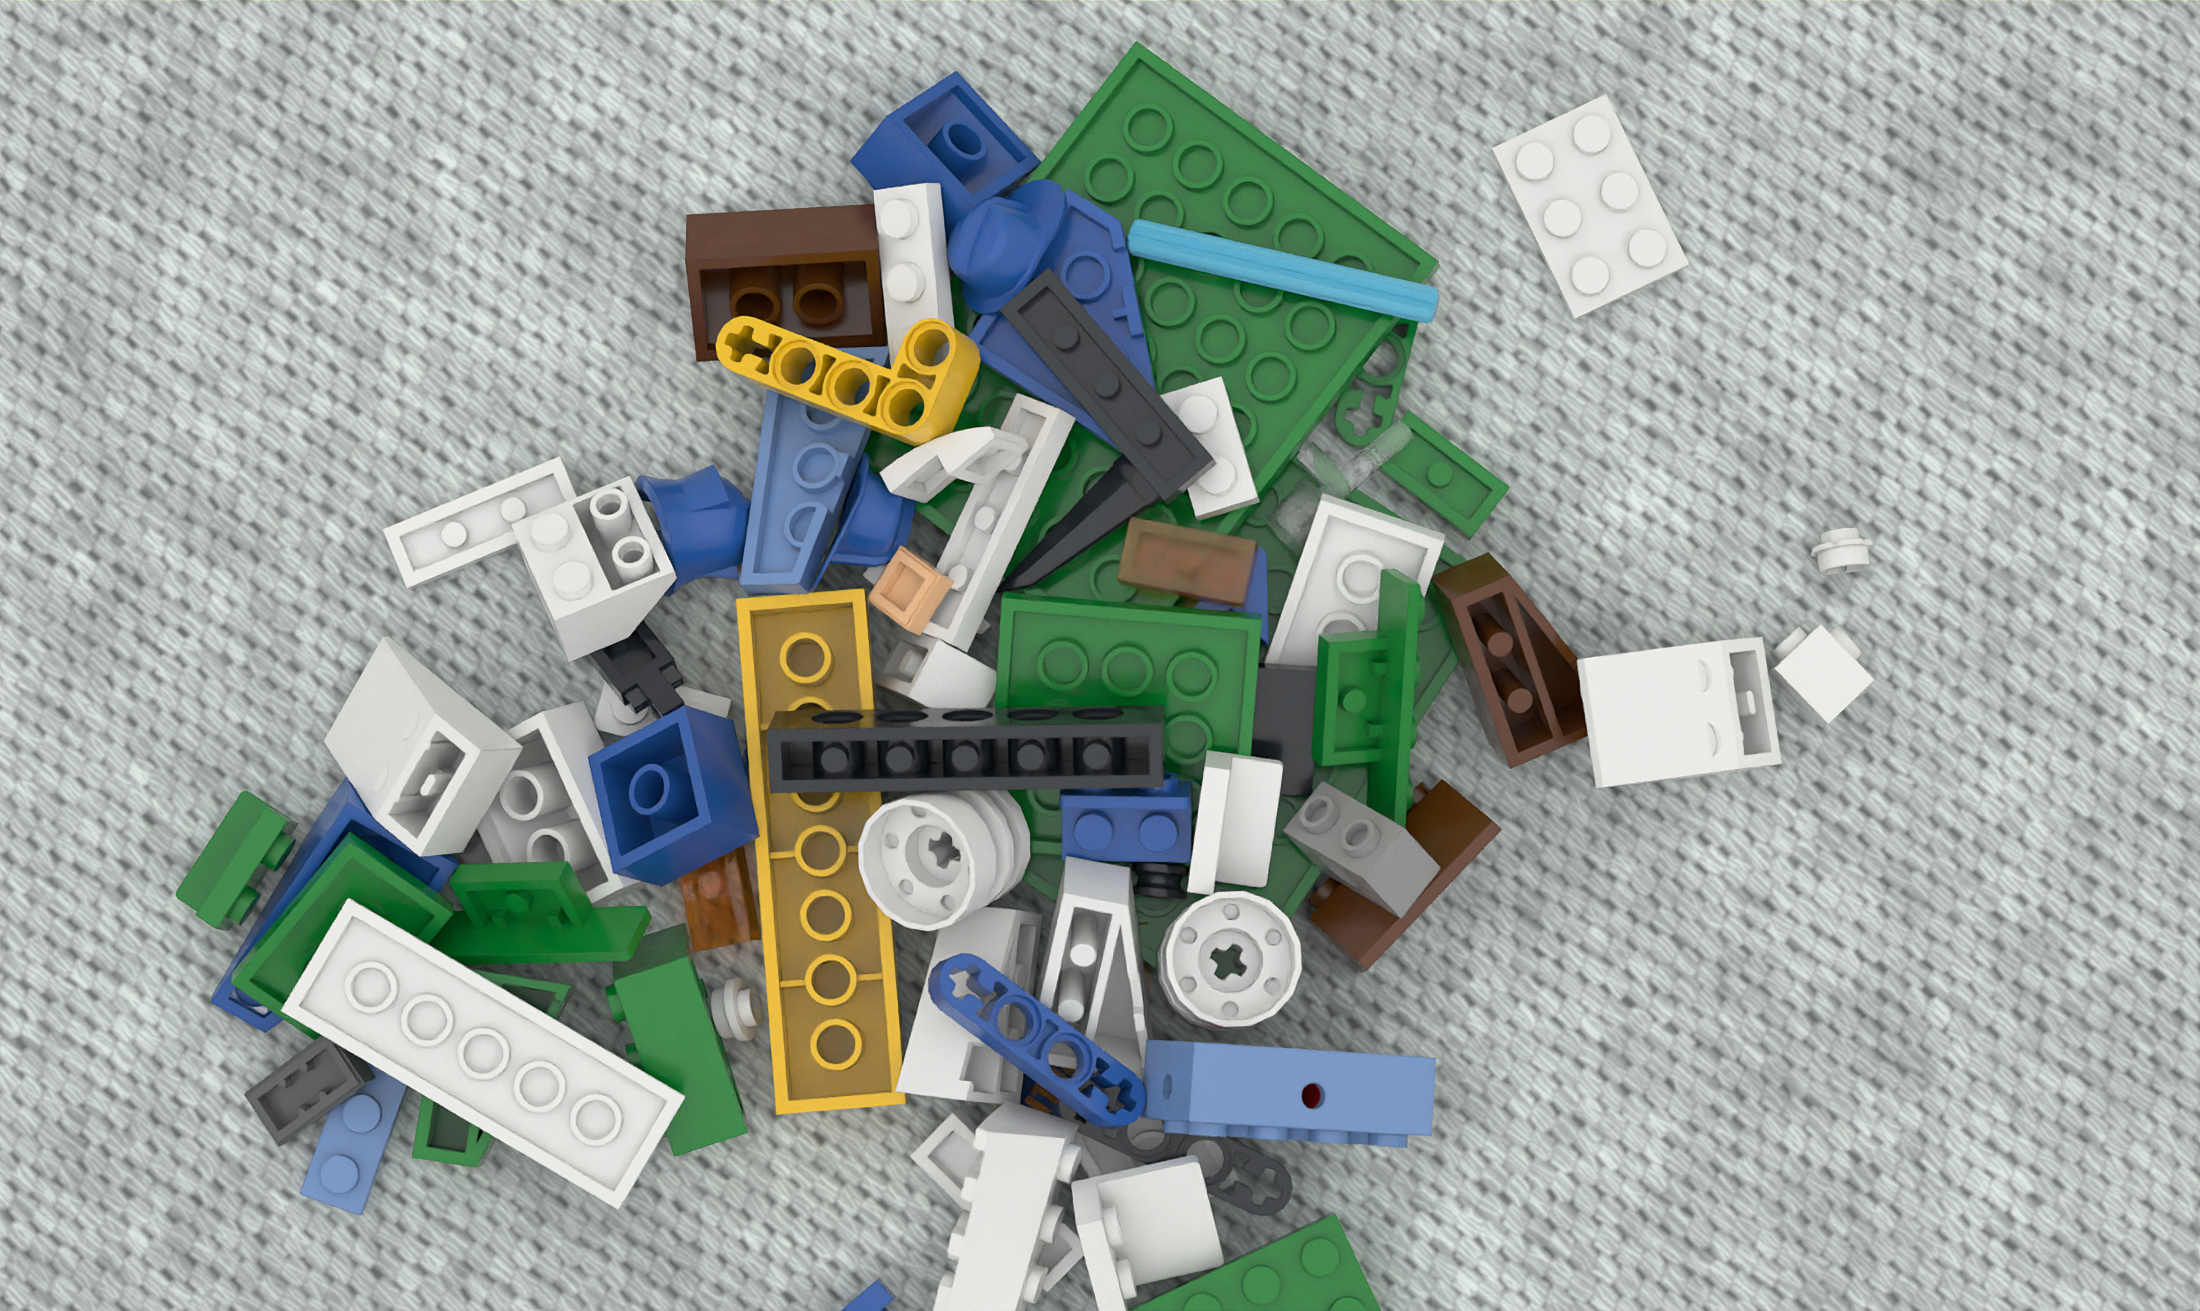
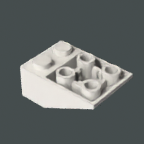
M382 637L324 739L327 748L374 819L420 857L461 853L464 851L524 748L389 637Z
M1763 637L1721 640L1577 660L1580 691L1583 699L1590 745V758L1593 765L1596 788L1718 775L1782 764Z

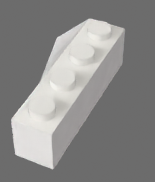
M1006 1100L977 1127L972 1148L980 1152L972 1170L968 1171L965 1175L960 1199L972 1202L970 1211L964 1210L951 1233L947 1254L948 1259L957 1262L955 1272L947 1270L939 1283L933 1311H1025L1027 1302L1036 1304L1047 1275V1267L1039 1265L1044 1243H1054L1065 1213V1207L1056 1204L1062 1182L1071 1184L1082 1155V1147L1074 1144L1079 1124Z

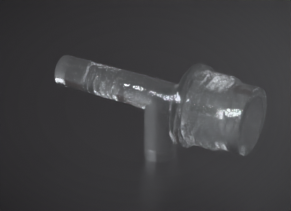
M1397 419L1342 469L1314 442L1303 448L1297 455L1296 460L1321 487L1318 489L1312 483L1302 478L1295 484L1294 491H1291L1289 495L1282 499L1279 503L1280 506L1266 518L1269 527L1276 537L1291 552L1300 556L1322 493L1345 500L1370 478L1378 468H1381L1382 464H1385L1387 460H1390L1392 456H1395L1414 439L1410 429Z

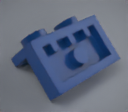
M1166 771L1163 788L1060 789L1059 807L1062 808V860L1069 856L1090 861L1191 862L1193 843V781L1178 780L1176 773Z

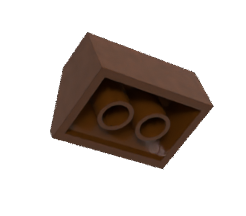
M874 204L686 214L685 265L697 362L720 361L716 352L718 334L726 323L740 316L757 318L832 348L886 347L884 296ZM755 348L752 355L760 358H771L772 351L766 348Z
M1443 779L1432 789L1421 781L1413 790L1412 806L1406 811L1405 829L1441 869L1402 919L1331 877L1307 900L1316 909L1307 921L1362 973L1367 971L1502 830L1492 819Z

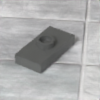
M322 1035L244 1093V1095L278 1147L300 1135L373 1081L376 1076L365 1060Z

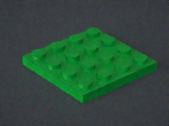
M1004 592L1001 603L994 708L1165 705L1166 771L1176 773L1178 780L1193 781V852L1207 750L1251 756L1263 614ZM1060 789L1007 790L1021 807L1030 831V853L1062 855V808L1059 807ZM1145 862L1191 866V862Z

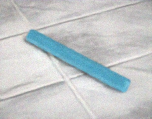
M1143 219L1134 220L1127 238V249L1133 256L1426 324L1433 321L1439 305V292L1433 286Z

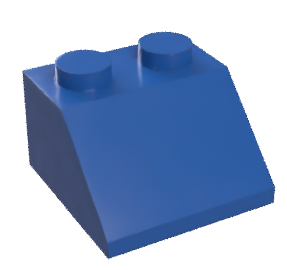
M957 71L887 115L850 160L851 164L865 177L874 190L922 183H940L946 246L955 224L965 213L969 212L984 199L994 196L1004 198L1042 163Z

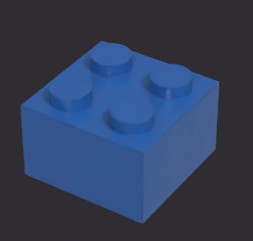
M685 705L588 756L613 874L663 887L760 837L734 721Z

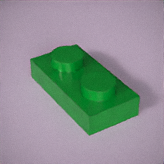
M1409 410L1369 461V464L1469 540H1471L1510 488Z

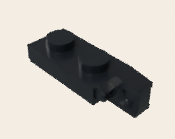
M644 620L641 621L628 638L585 655L625 706L628 705L635 714L648 707L655 719L658 720L685 705L683 699L675 691L676 688L684 684L675 659Z

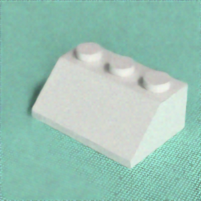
M584 701L542 711L505 731L524 748L477 827L492 862L568 861L593 907H599L644 885L646 882L613 874L588 761V756L605 747Z

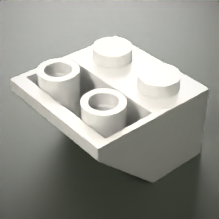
M630 476L511 524L525 567L568 662L628 638L677 579L672 564Z

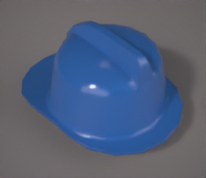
M1048 179L1031 181L1016 188L1005 198L994 196L982 200L957 221L949 237L947 257L951 269L961 280L962 296L970 309L982 315L999 313L1001 307L1030 283L1038 263L1056 234L1066 211V196L1059 184Z
M864 452L859 461L844 500L837 533L814 578L809 591L811 593L815 590L829 563L878 567L889 563L899 546L904 547L909 538L916 502L915 500L890 493L881 475L868 469L869 455Z

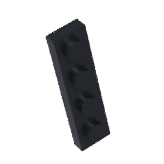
M1049 267L999 309L1167 506L1217 464L1210 453Z

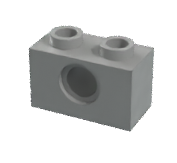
M1323 781L1283 829V832L1321 872L1401 919L1441 869L1404 827Z

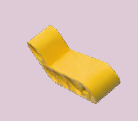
M749 316L733 318L726 323L719 332L716 342L717 357L722 365L750 382L915 447L952 433L978 373L981 361L979 348L974 340L941 319L935 318L920 320L909 329L891 370ZM949 342L950 348L947 357L939 365L934 366V356L938 348L944 343ZM766 348L772 351L770 363L752 355L754 349ZM815 361L816 366L813 375L805 383H802L803 370L809 363ZM869 381L870 388L867 396L863 401L855 405L854 399L857 390L862 384ZM924 401L923 415L919 421L909 426L910 412L917 404Z

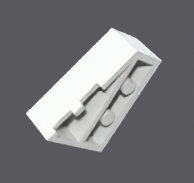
M984 906L976 909L972 914L952 925L937 929L934 951L895 1092L1002 1104L1004 1101L1009 1100L1020 1104L1023 1072L940 1011L929 995L928 978L931 970L940 961L960 953H969L985 960L1033 997L1042 914ZM966 971L949 975L956 983L955 989L952 992L956 998L972 994L986 1005L996 996V992L993 991L992 994L980 998L969 990L966 986V981L969 977ZM1004 1005L997 1017L998 1027L1006 1038L1018 1041L1025 1033L1026 1019L1019 1008L1013 1005ZM983 1007L976 1011L979 1017Z

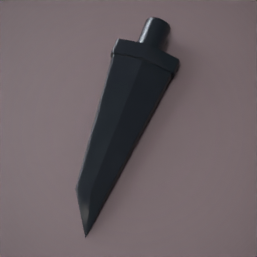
M1122 454L1113 462L1114 465L997 587L995 593L1038 585L1148 508L1152 509L1162 499Z

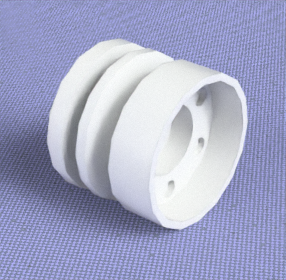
M1007 790L913 791L882 805L866 821L858 843L859 871L869 896L886 916L906 928L933 931L952 925L972 914L976 909L1005 896L1022 880L1030 860V831L1021 807Z
M1245 891L1216 892L1184 909L1165 930L1157 952L1158 982L1168 1004L1188 1023L1213 1032L1240 1031L1275 1015L1293 995L1302 970L1301 944L1290 919L1270 900ZM1228 948H1231L1237 953L1233 963L1241 969L1239 976L1231 973L1223 979H1218L1214 975L1217 964L1214 960L1210 959L1211 953L1221 954Z

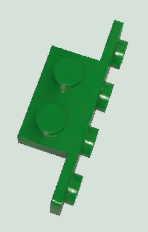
M1383 569L1380 577L1377 630L1318 635L1311 759L1321 766L1369 762L1366 806L1405 828L1406 811L1411 808L1413 802V787L1409 778L1410 750L1414 748L1417 740V726L1413 716L1414 688L1418 686L1421 678V664L1417 655L1418 626L1422 624L1425 616V602L1419 583L1397 569Z
M568 861L459 864L449 884L465 911H453L451 918L429 942V945L463 965L628 961L633 957L652 916L646 906L593 907Z

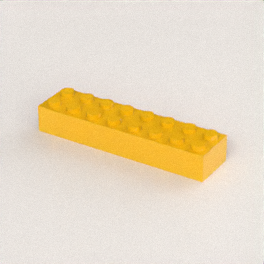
M864 588L736 599L751 799L760 837L755 839L776 1115L909 1104L908 1093L895 1092L905 1058L894 920L886 916L869 896L859 871L858 843L866 821L885 804L884 792L770 793L767 729L776 711L877 709L869 602L866 600L868 594Z

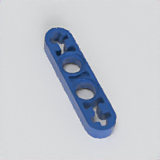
M960 953L940 961L931 970L928 978V992L932 1002L940 1011L1090 1123L1102 1129H1115L1135 1122L1142 1115L1146 1105V1091L1142 1081L1134 1072L985 960L974 954ZM966 971L969 975L966 981V986L969 990L980 998L992 994L993 991L996 992V996L986 1005L972 994L956 998L952 994L956 983L949 975ZM1004 1005H1013L1019 1008L1026 1019L1025 1033L1018 1041L1006 1038L998 1027L997 1017ZM983 1007L979 1017L976 1011ZM1055 1043L1068 1045L1074 1051L1077 1058L1076 1070L1069 1079L1057 1076L1050 1068L1048 1055ZM1096 1067L1097 1072L1093 1074L1094 1068ZM1088 1079L1103 1089L1118 1085L1121 1091L1117 1099L1124 1105V1108L1109 1112L1105 1108L1109 1098L1096 1086L1082 1089L1081 1092L1078 1088Z

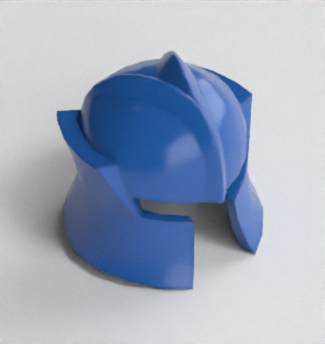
M714 465L676 480L657 479L645 475L638 476L634 486L641 501L651 502L661 527V530L656 531L677 577L663 595L670 597L686 584L700 578L739 580L737 567L743 562L751 500L745 498L743 493L727 478L721 477Z

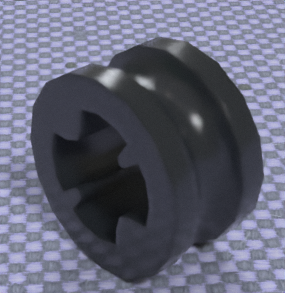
M1132 862V871L1138 876L1137 883L1132 886L1134 896L1186 900L1187 891L1181 888V880L1183 877L1188 876L1189 867Z

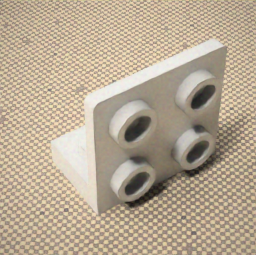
M1185 1156L1071 1182L1076 1227L1099 1311H1128L1126 1299L1137 1297V1285L1221 1267L1224 1264L1223 1252L1198 1156Z

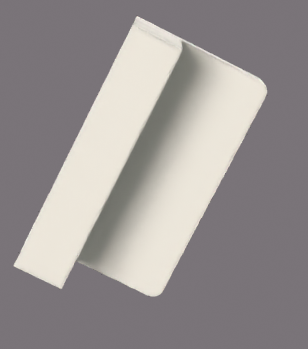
M1207 750L1187 892L1212 895L1215 881L1253 887H1264L1266 885L1283 773L1281 761Z

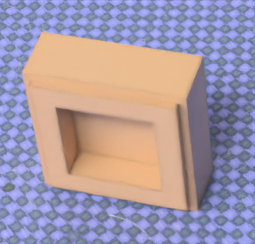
M900 545L866 600L906 630L920 636L954 581L914 551Z

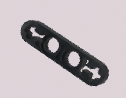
M1088 1079L1078 1088L1081 1092L1082 1089L1088 1088L1089 1085L1096 1086L1108 1096L1107 1107L1116 1110L1118 1094L1121 1091L1118 1085L1103 1089ZM1059 1100L1061 1117L1079 1124L1077 1132L1147 1165L1185 1157L1190 1146L1197 1141H1213L1221 1148L1224 1160L1218 1173L1204 1178L1207 1192L1251 1214L1260 1216L1274 1215L1282 1210L1291 1198L1293 1190L1292 1180L1284 1165L1274 1158L1229 1137L1165 1133L1164 1139L1159 1146L1151 1150H1142L1132 1145L1128 1139V1125L1118 1127L1117 1136L1112 1138L1102 1133V1128L1093 1125L1088 1120L1086 1122L1077 1120L1075 1118L1076 1112ZM1236 1152L1248 1157V1160L1241 1166L1242 1170L1255 1176H1260L1265 1168L1276 1172L1273 1182L1281 1188L1277 1199L1266 1196L1261 1205L1251 1201L1253 1190L1248 1185L1237 1180L1234 1181L1232 1193L1219 1188L1232 1171L1234 1154Z

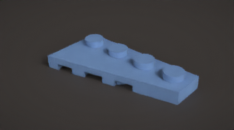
M889 346L835 348L891 370ZM815 361L809 363L803 370L802 383H805L813 375L816 366ZM869 381L862 384L857 390L854 399L855 405L859 404L867 396L870 388ZM768 389L739 585L748 595L808 594L870 436L871 429Z

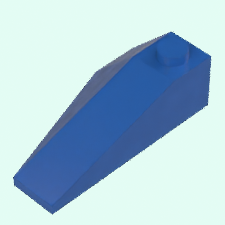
M346 776L314 822L216 987L210 1002L264 1033L284 1020L232 985V972L349 832L356 835L437 893L440 892L458 866V860L452 854L418 856L374 819Z

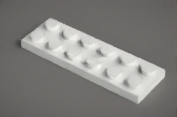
M350 898L345 902L281 1009L282 1012L618 1210L621 1208L686 1098L685 1095Z

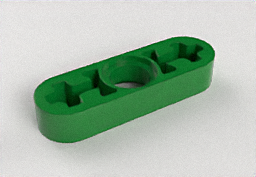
M1400 318L1394 327L1406 326V337L1402 338L1395 332L1390 331L1383 340V342L1390 344L1394 348L1398 357L1397 366L1390 374L1374 376L1362 367L1355 376L1357 380L1369 387L1391 388L1389 399L1376 394L1372 415L1381 419L1380 428H1369L1365 437L1353 434L1354 423L1345 420V413L1347 410L1357 411L1359 409L1364 390H1351V382L1339 397L1334 416V426L1339 438L1348 446L1356 449H1369L1380 444L1388 435L1418 321Z

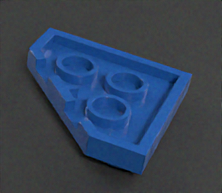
M1067 188L1064 193L1066 196L1064 217L1056 234L1041 257L1030 283L1049 267L1157 392L1124 227L1121 221ZM1001 311L996 314L982 315L968 336L974 340L979 348L980 363L1041 402L1061 409L1075 417L1074 423L1120 451L1004 317Z

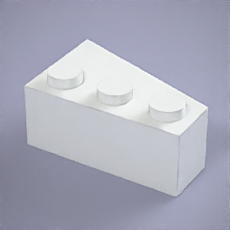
M1066 856L1035 999L1134 1072L1143 1082L1146 1040H1154L1130 868ZM1055 1043L1048 1055L1049 1065L1076 1069L1077 1058L1074 1051L1064 1043ZM1096 1067L1094 1068L1093 1073H1096V1072H1097V1068H1096Z

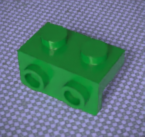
M241 792L177 889V899L197 911L195 916L215 929L229 931L233 923L241 926L260 899L261 894L256 891V888L268 870L271 869L276 872L291 853L296 843V839L291 837L299 823L251 792Z

